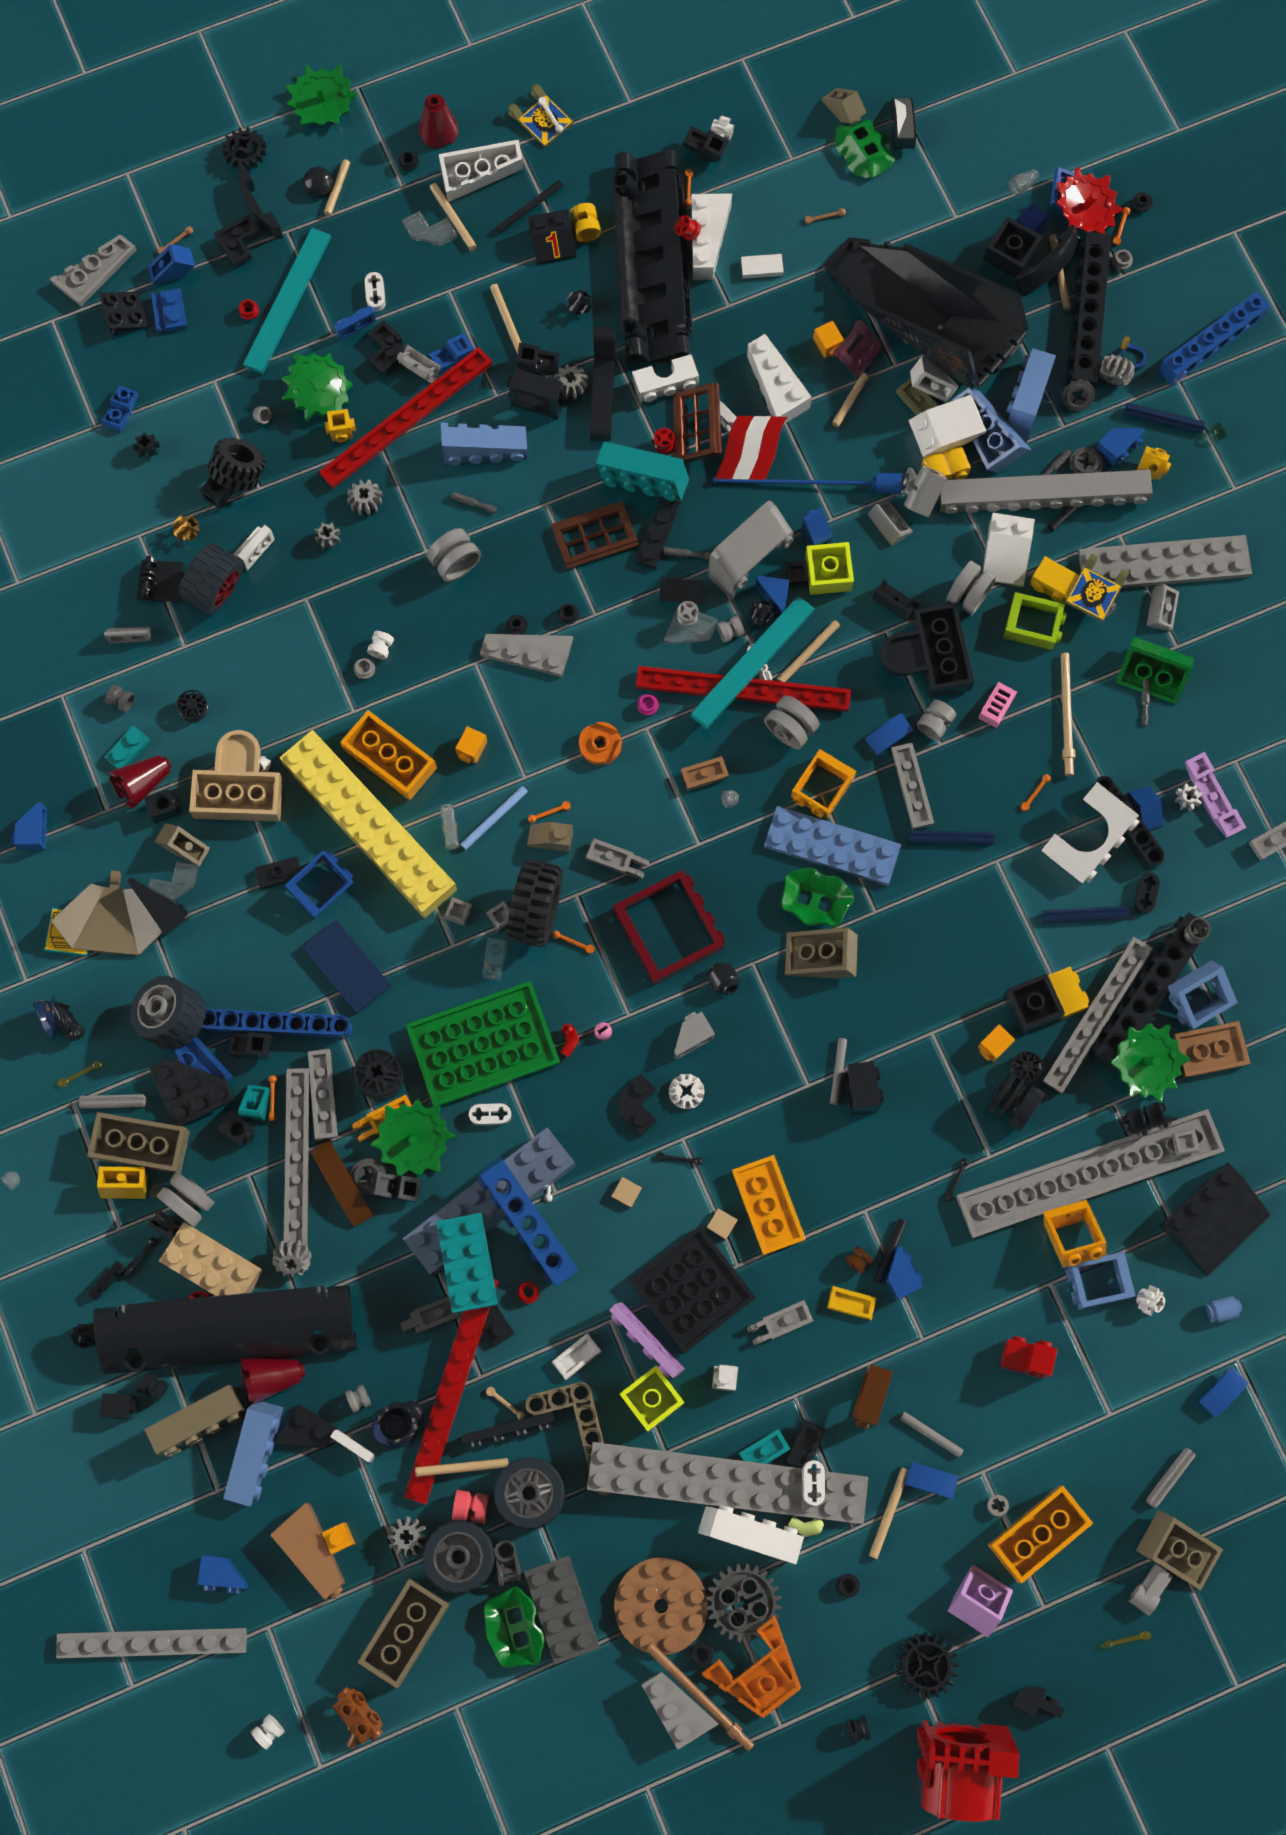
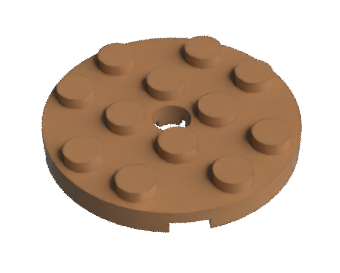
M671 1558L648 1559L631 1568L621 1580L614 1601L616 1621L624 1637L639 1650L649 1653L646 1648L652 1642L664 1655L673 1654L688 1647L701 1633L708 1610H706L708 1606L707 1594L697 1574L682 1562ZM658 1599H664L668 1603V1608L664 1613H659L654 1608V1604Z

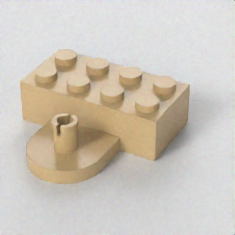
M243 730L228 732L217 744L215 770H193L189 812L194 819L280 822L283 779L280 773L259 772L261 749L258 741L252 734Z

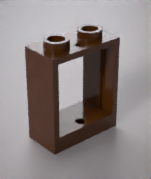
M872 1364L866 1368L851 1417V1421L856 1422V1427L868 1430L870 1427L877 1426L893 1371Z

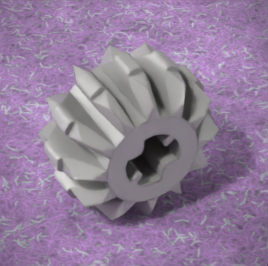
M1115 355L1105 356L1099 366V376L1101 380L1112 385H1128L1131 378H1133L1135 366L1127 358Z
M568 364L565 366L566 369L559 367L558 374L554 375V380L564 383L565 399L567 400L569 396H572L576 400V395L583 397L584 390L588 389V376L585 374L584 369H578L576 364L573 368H570Z
M361 479L359 485L352 483L353 490H348L347 492L349 496L347 502L351 505V510L353 512L358 510L360 516L364 511L370 516V510L377 512V506L382 505V491L379 490L377 484L372 485L370 480L365 484Z
M290 1238L288 1243L281 1241L279 1246H276L274 1249L272 1262L276 1266V1272L283 1271V1276L291 1274L294 1278L296 1273L302 1276L304 1271L310 1267L311 1252L308 1251L307 1244L301 1245L300 1240L293 1242Z
M406 1517L405 1525L401 1519H398L397 1524L400 1528L393 1525L390 1526V1529L396 1533L395 1535L387 1536L388 1539H395V1542L391 1543L389 1547L392 1549L399 1546L396 1550V1555H400L404 1549L405 1558H409L410 1549L415 1556L418 1555L416 1546L422 1549L425 1548V1545L419 1542L420 1539H428L427 1535H420V1532L424 1531L426 1527L421 1526L417 1529L418 1519H415L412 1525L410 1517ZM406 1530H409V1534L413 1535V1540H409V1544H406V1540L402 1539V1534H406Z

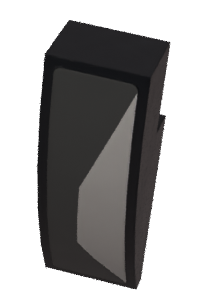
M892 98L894 149H915L916 125L912 98Z

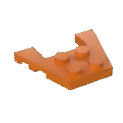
M775 1616L771 1617L756 1630L771 1651L743 1673L734 1678L720 1659L702 1672L706 1679L712 1680L719 1685V1688L732 1694L739 1702L762 1718L766 1717L801 1688Z

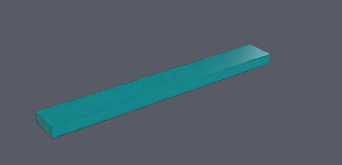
M311 228L243 363L244 368L264 374L331 239L330 234Z
M797 596L696 707L690 717L708 729L808 619L815 608Z

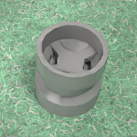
M738 616L731 617L727 622L722 621L716 624L719 635L724 643L731 641L733 637L739 638L745 635Z

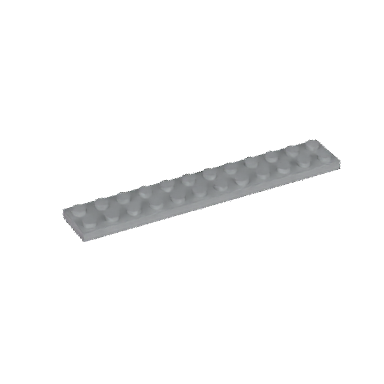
M1207 1109L1175 1120L1167 1128L1150 1129L1151 1133L1138 1136V1134H1134L957 1195L956 1198L971 1238L973 1239L1043 1215L1045 1211L1083 1201L1223 1153L1225 1150L1209 1110ZM1195 1129L1200 1151L1176 1156L1171 1134Z
M592 1442L587 1490L714 1506L723 1505L730 1508L864 1524L868 1477L825 1471L824 1501L820 1505L812 1506L804 1501L802 1495L803 1468ZM808 1469L807 1472L812 1474V1482H815V1474L819 1473V1470ZM812 1484V1492L808 1493V1497L812 1498V1502H815V1499L820 1494L815 1491V1484Z

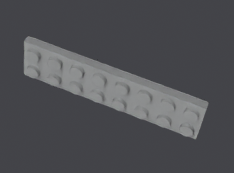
M1246 535L1079 549L1078 551L1081 571L1091 554L1098 556V560L1092 570L1114 582L1121 569L1128 571L1129 574L1121 588L1246 578L1252 575Z

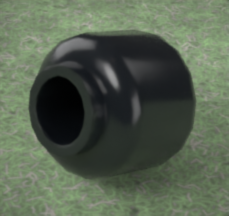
M716 963L711 966L707 980L717 994L727 996L738 989L740 977L731 964Z

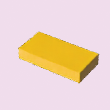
M832 1286L827 1309L871 1321L877 1298Z

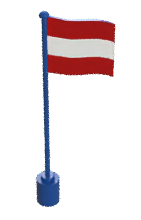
M737 416L730 430L723 462L716 478L714 476L711 479L714 485L715 483L871 485V489L875 490L876 494H901L902 473H876V477H872V481L766 479L775 458L781 429L788 418L778 416Z

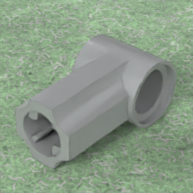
M1155 1564L1143 1583L1134 1589L1128 1601L1149 1616L1159 1604V1597L1173 1576Z

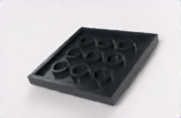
M701 1226L693 1230L628 1281L683 1354L687 1353L756 1299L755 1295Z

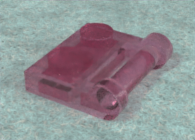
M858 320L853 326L854 329L843 343L833 351L834 355L841 359L854 377H860L883 348L866 324ZM861 334L863 338L852 352L848 354L846 351Z

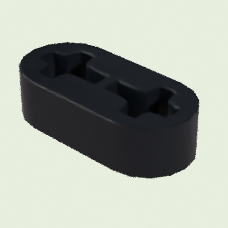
M1145 873L1138 882L1134 908L1140 914H1149L1156 905L1160 880L1154 873ZM1147 879H1151V883L1154 884L1150 887L1149 891H1146L1147 884L1144 883ZM1145 896H1148L1147 904H1150V906L1144 909L1143 904L1139 902H1142Z

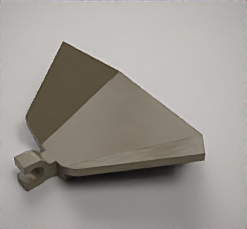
M111 871L110 888L90 884L51 920L52 924L72 949L95 951V953L139 956L162 934V931L132 888L119 889L121 882L120 871Z

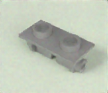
M409 345L406 346L404 353L400 352L397 356L400 364L428 382L433 383L436 380L441 366Z

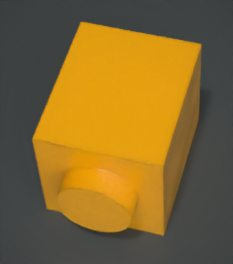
M833 321L814 329L813 340L824 359L830 356L835 357L841 353L844 339Z
M467 726L455 748L458 758L463 762L470 763L471 761L476 764L487 744V736Z
M998 1025L978 1046L979 1052L985 1059H991L995 1062L1012 1045L1015 1039L1003 1027Z
M343 1522L322 1532L331 1555L355 1545L347 1523Z

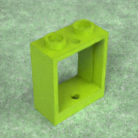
M1015 592L1003 638L1053 650L1055 644H1059L1062 632L1059 631L1060 624L1064 625L1067 612H1063L1065 604ZM1020 606L1055 613L1056 617L1051 636L1015 628Z

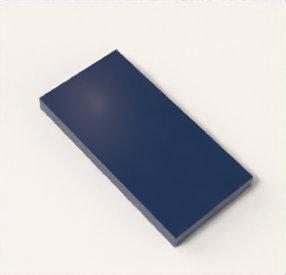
M337 920L333 921L302 946V949L357 1014L391 987V984Z

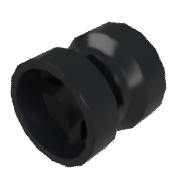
M149 1371L140 1381L136 1391L142 1395L147 1394L152 1402L157 1403L166 1393L169 1384L164 1380H157L156 1375Z

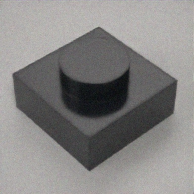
M807 561L785 563L786 579L789 580V585L808 584Z

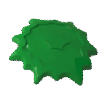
M306 65L304 76L297 77L296 84L286 85V89L292 95V99L287 102V105L296 109L294 114L301 117V125L312 123L324 125L328 122L337 125L339 118L350 112L349 103L356 97L357 93L349 89L350 79L343 78L341 65H338L332 71L321 68L317 72L312 71Z
M315 353L307 356L292 354L294 364L288 366L290 374L281 378L288 385V390L282 397V400L293 401L295 409L303 410L305 421H309L314 414L323 418L327 415L328 411L342 410V405L349 403L347 391L353 387V384L344 376V366L336 364L330 353L323 357Z
M1148 1023L1140 1031L1129 1027L1127 1039L1117 1045L1118 1054L1111 1060V1064L1119 1070L1121 1081L1128 1084L1129 1097L1139 1093L1143 1098L1151 1095L1158 1102H1162L1165 1089H1177L1174 1078L1181 1075V1065L1189 1062L1190 1058L1179 1051L1178 1040L1169 1037L1170 1025L1167 1024L1160 1029H1156L1151 1023Z
M417 1099L412 1106H408L405 1103L396 1109L389 1105L385 1106V1119L377 1126L380 1136L371 1142V1146L381 1150V1162L393 1164L396 1167L397 1176H402L408 1171L418 1176L422 1175L426 1169L438 1173L441 1171L439 1158L447 1151L445 1142L453 1139L455 1134L446 1130V1121L439 1117L441 1109L439 1105L425 1108L421 1105L420 1100Z

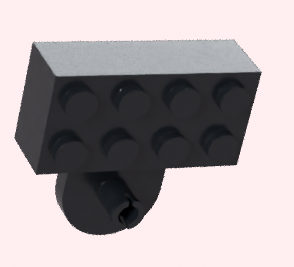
M956 603L914 610L912 617L914 631L894 634L883 643L880 652L883 667L889 673L896 676L924 673L929 698L972 690L974 677Z

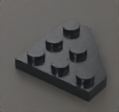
M167 1058L149 1067L173 1125L184 1126L235 1100L227 1079L212 1075L173 1058Z

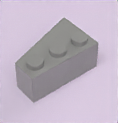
M662 1671L641 1683L677 1749L682 1748L719 1724Z

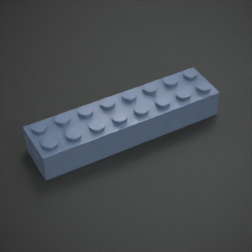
M548 1128L544 1129L504 1160L530 1200H533L575 1167V1162ZM503 1180L499 1181L495 1187L496 1191L504 1190L506 1182ZM478 1181L403 1238L431 1277L444 1269L436 1221L482 1213L486 1235L504 1222L503 1217L506 1214L502 1208L496 1209L490 1200L493 1195L489 1189L484 1191ZM513 1199L509 1202L508 1208L510 1210L517 1208L518 1199Z

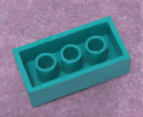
M605 441L596 461V466L605 485L609 487H622L630 492H643L652 497L655 495L661 496L668 501H682L689 481L683 459Z
M482 1213L436 1221L452 1313L497 1306L498 1300Z

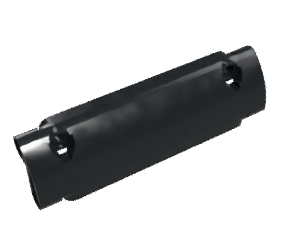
M664 150L636 159L629 152H619L614 157L615 175L612 184L621 331L625 335L626 360L639 364L672 363L673 359L690 355L689 335L693 333L687 239L675 232L677 220L685 215L683 179L678 170V155L674 150ZM646 329L650 332L649 336H647Z
M349 1285L328 1287L327 1297L325 1287L317 1286L119 1305L118 1310L117 1307L94 1309L93 1313L96 1347L104 1375L241 1362L240 1359L244 1358L277 1359L357 1350L356 1332L353 1330ZM318 1330L322 1331V1333L314 1334V1331ZM319 1337L324 1338L327 1342L325 1350H319L316 1347V1340ZM130 1348H137V1351L130 1352ZM135 1355L142 1357L143 1364L141 1367H136L133 1364Z

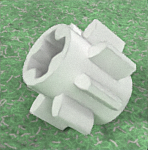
M721 116L719 120L714 119L711 131L728 140L731 139L734 125L730 124V118Z
M1186 783L1183 786V790L1178 788L1176 794L1179 797L1174 802L1179 803L1181 806L1180 810L1188 808L1192 812L1194 805L1200 806L1202 802L1198 798L1203 793L1198 792L1196 789L1197 785L1189 787Z
M1149 1285L1148 1290L1141 1289L1136 1297V1303L1139 1305L1138 1309H1141L1143 1313L1152 1316L1153 1311L1160 1312L1165 1305V1298L1162 1296L1163 1292H1160L1159 1288Z

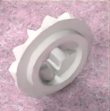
M681 1074L673 1079L670 1084V1099L674 1105L681 1109L695 1108L703 1100L704 1085L698 1077L692 1074ZM693 1084L691 1093L694 1098L688 1094L680 1098L683 1092L681 1086L687 1088Z

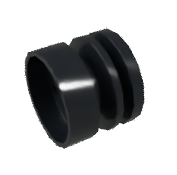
M382 1049L369 1050L359 1057L354 1067V1079L358 1087L371 1100L378 1102L388 1101L394 1098L402 1089L404 1083L403 1070L396 1057L389 1051ZM381 1069L382 1076L377 1075L375 1078L373 1072H378Z
M1012 1072L1009 1077L1002 1081L992 1096L987 1111L992 1114L997 1106L1002 1109L997 1118L1000 1119L1008 1112L1011 1115L1007 1124L1020 1132L1039 1105L1045 1092L1034 1085L1026 1092L1023 1091L1025 1079L1022 1078L1017 1086L1014 1085L1013 1082L1017 1074Z

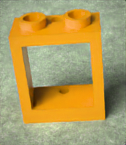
M819 749L792 790L791 797L796 804L802 807L805 805L812 809L811 812L817 817L828 819L854 780L856 771ZM818 765L844 781L827 808L801 792Z
M1087 1200L1043 1212L1044 1227L1063 1268L1076 1266L1081 1262L1097 1260L1102 1256H1106L1107 1242ZM1084 1221L1094 1243L1065 1251L1055 1229Z

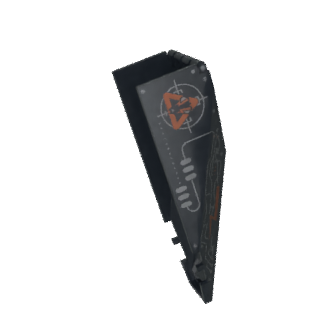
M849 237L823 265L829 275L858 306L969 388L974 386L980 388L989 378V374L991 375L1000 366L1002 360H1005L1015 349V346L1027 335L1025 331L1028 330V324L1021 294L909 244H904L903 247L891 246L890 242L885 241L883 245L871 244L869 239ZM939 325H942L943 328H942V329H938V326H939Z

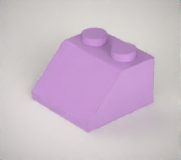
M972 1565L954 1595L948 1612L986 1637H989L1001 1622L1013 1590L975 1565Z

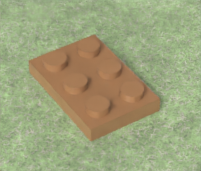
M1239 1021L1173 1035V1038L1178 1040L1179 1051L1190 1058L1189 1062L1181 1065L1184 1078L1251 1064Z

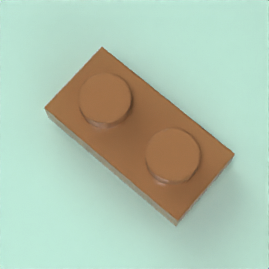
M722 756L681 769L687 791L729 778Z

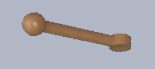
M841 208L837 212L820 216H806L805 224L810 225L813 221L833 216H844L846 210Z
M189 226L186 227L182 234L166 246L159 247L157 249L158 254L162 253L170 244L174 245L187 234H192L193 229Z

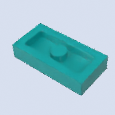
M132 726L109 751L105 759L116 768L129 765L151 740L136 727Z
M779 1429L741 1451L739 1455L743 1461L767 1464L790 1450V1447Z

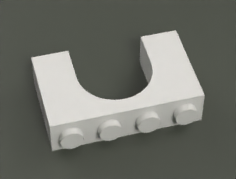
M1098 782L1083 800L1106 819L1109 831L1105 843L1094 851L1082 852L1074 849L1058 835L1054 834L1041 850L1081 883L1085 881L1089 883L1097 874L1095 871L1096 867L1099 864L1103 866L1111 857L1109 854L1110 850L1113 847L1117 849L1125 840L1123 837L1124 833L1127 830L1132 831L1139 823L1137 820L1139 815Z

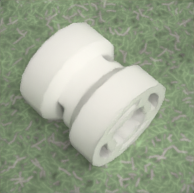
M374 631L372 636L373 642L368 646L367 653L379 659H387L389 654L388 647L392 646L394 638L385 632Z
M269 1714L263 1719V1724L255 1727L251 1734L267 1750L272 1745V1741L276 1737H280L285 1731L279 1722Z

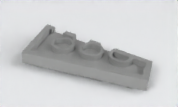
M118 235L99 247V251L83 257V261L75 266L71 265L64 269L65 272L61 275H55L50 278L51 283L78 305L82 306L137 251L136 247L122 235Z
M486 634L480 656L562 677L572 646L573 636Z

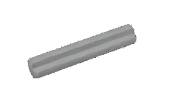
M143 1094L79 1097V1107L82 1109L145 1107L146 1097Z
M1188 1448L1183 1449L1146 1498V1502L1153 1508L1158 1507L1195 1458L1193 1451Z

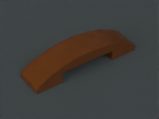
M330 1139L311 1149L312 1156L353 1227L373 1217L372 1212Z

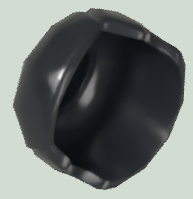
M317 166L310 168L305 173L303 187L308 195L314 198H321L331 193L334 179L327 169Z

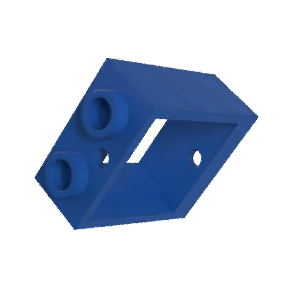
M324 850L285 885V889L314 919L354 883L351 880L353 875L345 867L341 869L336 864L338 859L331 852L326 853ZM321 861H324L345 884L320 907H317L296 884Z

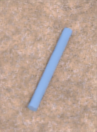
M521 786L461 842L460 846L467 850L528 793L526 788Z

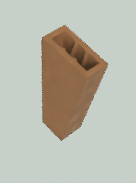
M305 1503L271 1534V1537L324 1600L330 1597L333 1600L343 1591L341 1587L345 1584V1581L334 1556L329 1552L322 1535L323 1530L310 1503Z

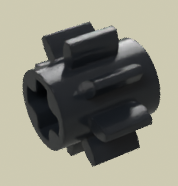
M584 290L571 291L567 297L569 301L568 309L578 316L584 313L588 314L593 306L590 304L591 296Z
M143 432V435L135 437L137 444H134L133 448L137 451L139 458L144 456L150 460V457L158 455L156 448H159L160 444L158 441H155L154 434L149 436Z
M759 599L757 603L753 602L748 611V614L752 615L751 621L762 626L766 625V622L771 623L776 611L771 610L773 605L762 599Z

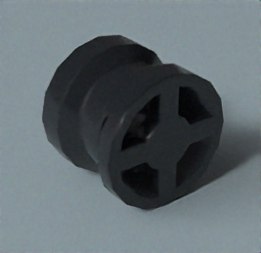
M865 1715L860 1716L857 1720H846L852 1744L857 1743L860 1739H871Z

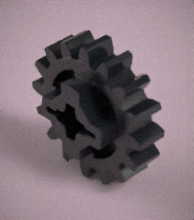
M239 127V132L237 133L232 130V136L226 135L227 142H222L224 148L222 152L226 162L231 163L232 168L241 164L247 167L248 171L251 165L257 168V162L263 163L262 156L267 155V147L262 134L258 135L257 130L250 132L249 127L245 131H242V128Z

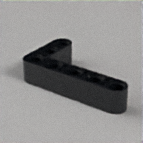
M594 326V370L590 440L611 441L616 359L615 327Z

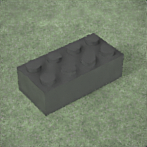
M570 1556L525 1571L524 1574L554 1664L600 1648Z

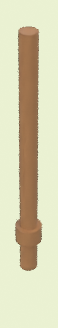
M651 1642L646 1650L726 1729V1734L732 1740L736 1739L747 1751L751 1750L754 1743L742 1732V1728L736 1722L733 1723Z

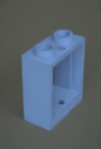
M1212 960L1168 986L1171 994L1169 999L1177 1008L1178 1020L1181 1024L1187 1025L1192 1029L1197 1028L1238 1003L1223 966ZM1211 980L1218 999L1192 1013L1185 994Z
M1124 1252L1102 1256L1097 1260L1081 1262L1076 1266H1068V1269H1066L1067 1280L1069 1283L1072 1282L1074 1290L1071 1292L1074 1305H1078L1079 1310L1127 1300L1136 1296ZM1112 1261L1121 1294L1087 1301L1078 1268Z

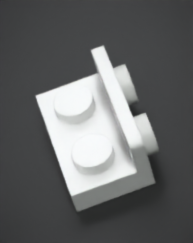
M266 525L262 528L257 527L233 554L243 561L246 570H249L275 540L271 529Z

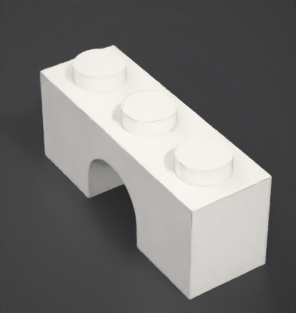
M692 355L673 359L671 363L672 374L666 378L657 376L652 366L633 371L632 382L639 402H651L657 397L671 396L678 391L698 386L699 374Z

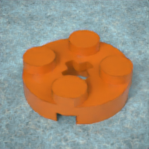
M596 722L591 726L588 725L583 729L579 737L580 753L585 760L592 764H611L619 756L622 748V741L617 729L606 722ZM603 739L606 746L597 748L594 742Z

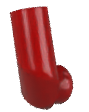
M564 1024L561 1032L563 1033L565 1044L559 1053L568 1058L578 1045L579 1038L574 1026Z

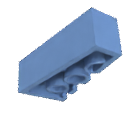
M1032 348L1030 356L1025 355L1022 368H1025V371L1020 370L1017 379L1020 386L1015 385L1011 396L1015 400H1010L1006 413H1010L1007 423L1026 443L1056 355Z
M967 388L952 399L954 401L972 395L987 432L972 441L987 470L999 473L1031 451L1030 447L980 391Z
M441 423V441L445 464L459 465L467 462L479 464L482 461L498 463L502 460L521 461L528 459L525 426L499 425L496 429H492L488 425L481 424L477 428H468L467 424L458 423V427H448V423Z
M259 1401L247 1409L223 1499L246 1506H251L255 1500H259L262 1492L260 1483L262 1478H265L268 1470V1457L271 1455L274 1447L273 1441L280 1425V1418L284 1407Z

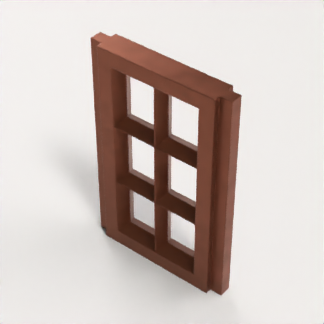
M710 383L674 394L675 458L683 459L684 464L721 454L719 384ZM708 393L709 408L699 411L698 396ZM694 397L695 412L685 415L684 400ZM709 413V429L699 431V415ZM695 416L696 432L685 435V419ZM710 433V448L700 451L699 435ZM696 436V452L686 454V439Z
M622 501L551 524L567 570L639 547ZM619 514L622 524L606 529L603 519ZM599 521L602 531L586 536L582 526ZM578 528L581 538L565 543L562 533ZM624 528L628 538L611 543L608 533ZM604 535L607 545L591 550L587 540ZM583 541L586 552L570 557L567 546Z

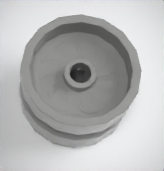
M458 528L447 532L437 539L428 549L426 555L430 563L434 567H438L437 570L442 579L449 582L468 573L480 560L481 551L474 543H470V537L464 529Z
M970 561L960 572L946 598L950 603H956L957 605L965 598L962 610L971 616L982 604L997 577L989 571H985L977 579L981 566L973 561Z
M785 695L776 704L777 710H771L764 718V722L768 729L784 744L794 749H801L807 742V735H813L819 728L820 723L813 712L803 703L791 696Z
M176 1171L170 1178V1184L178 1192L174 1193L168 1187H163L156 1196L190 1225L195 1227L202 1217L193 1208L194 1205H197L203 1211H209L215 1202L204 1194L205 1191L190 1178L187 1180Z

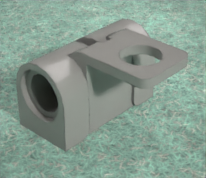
M922 466L918 474L909 467L902 480V489L908 495L904 506L929 517L947 478L943 473L926 466Z

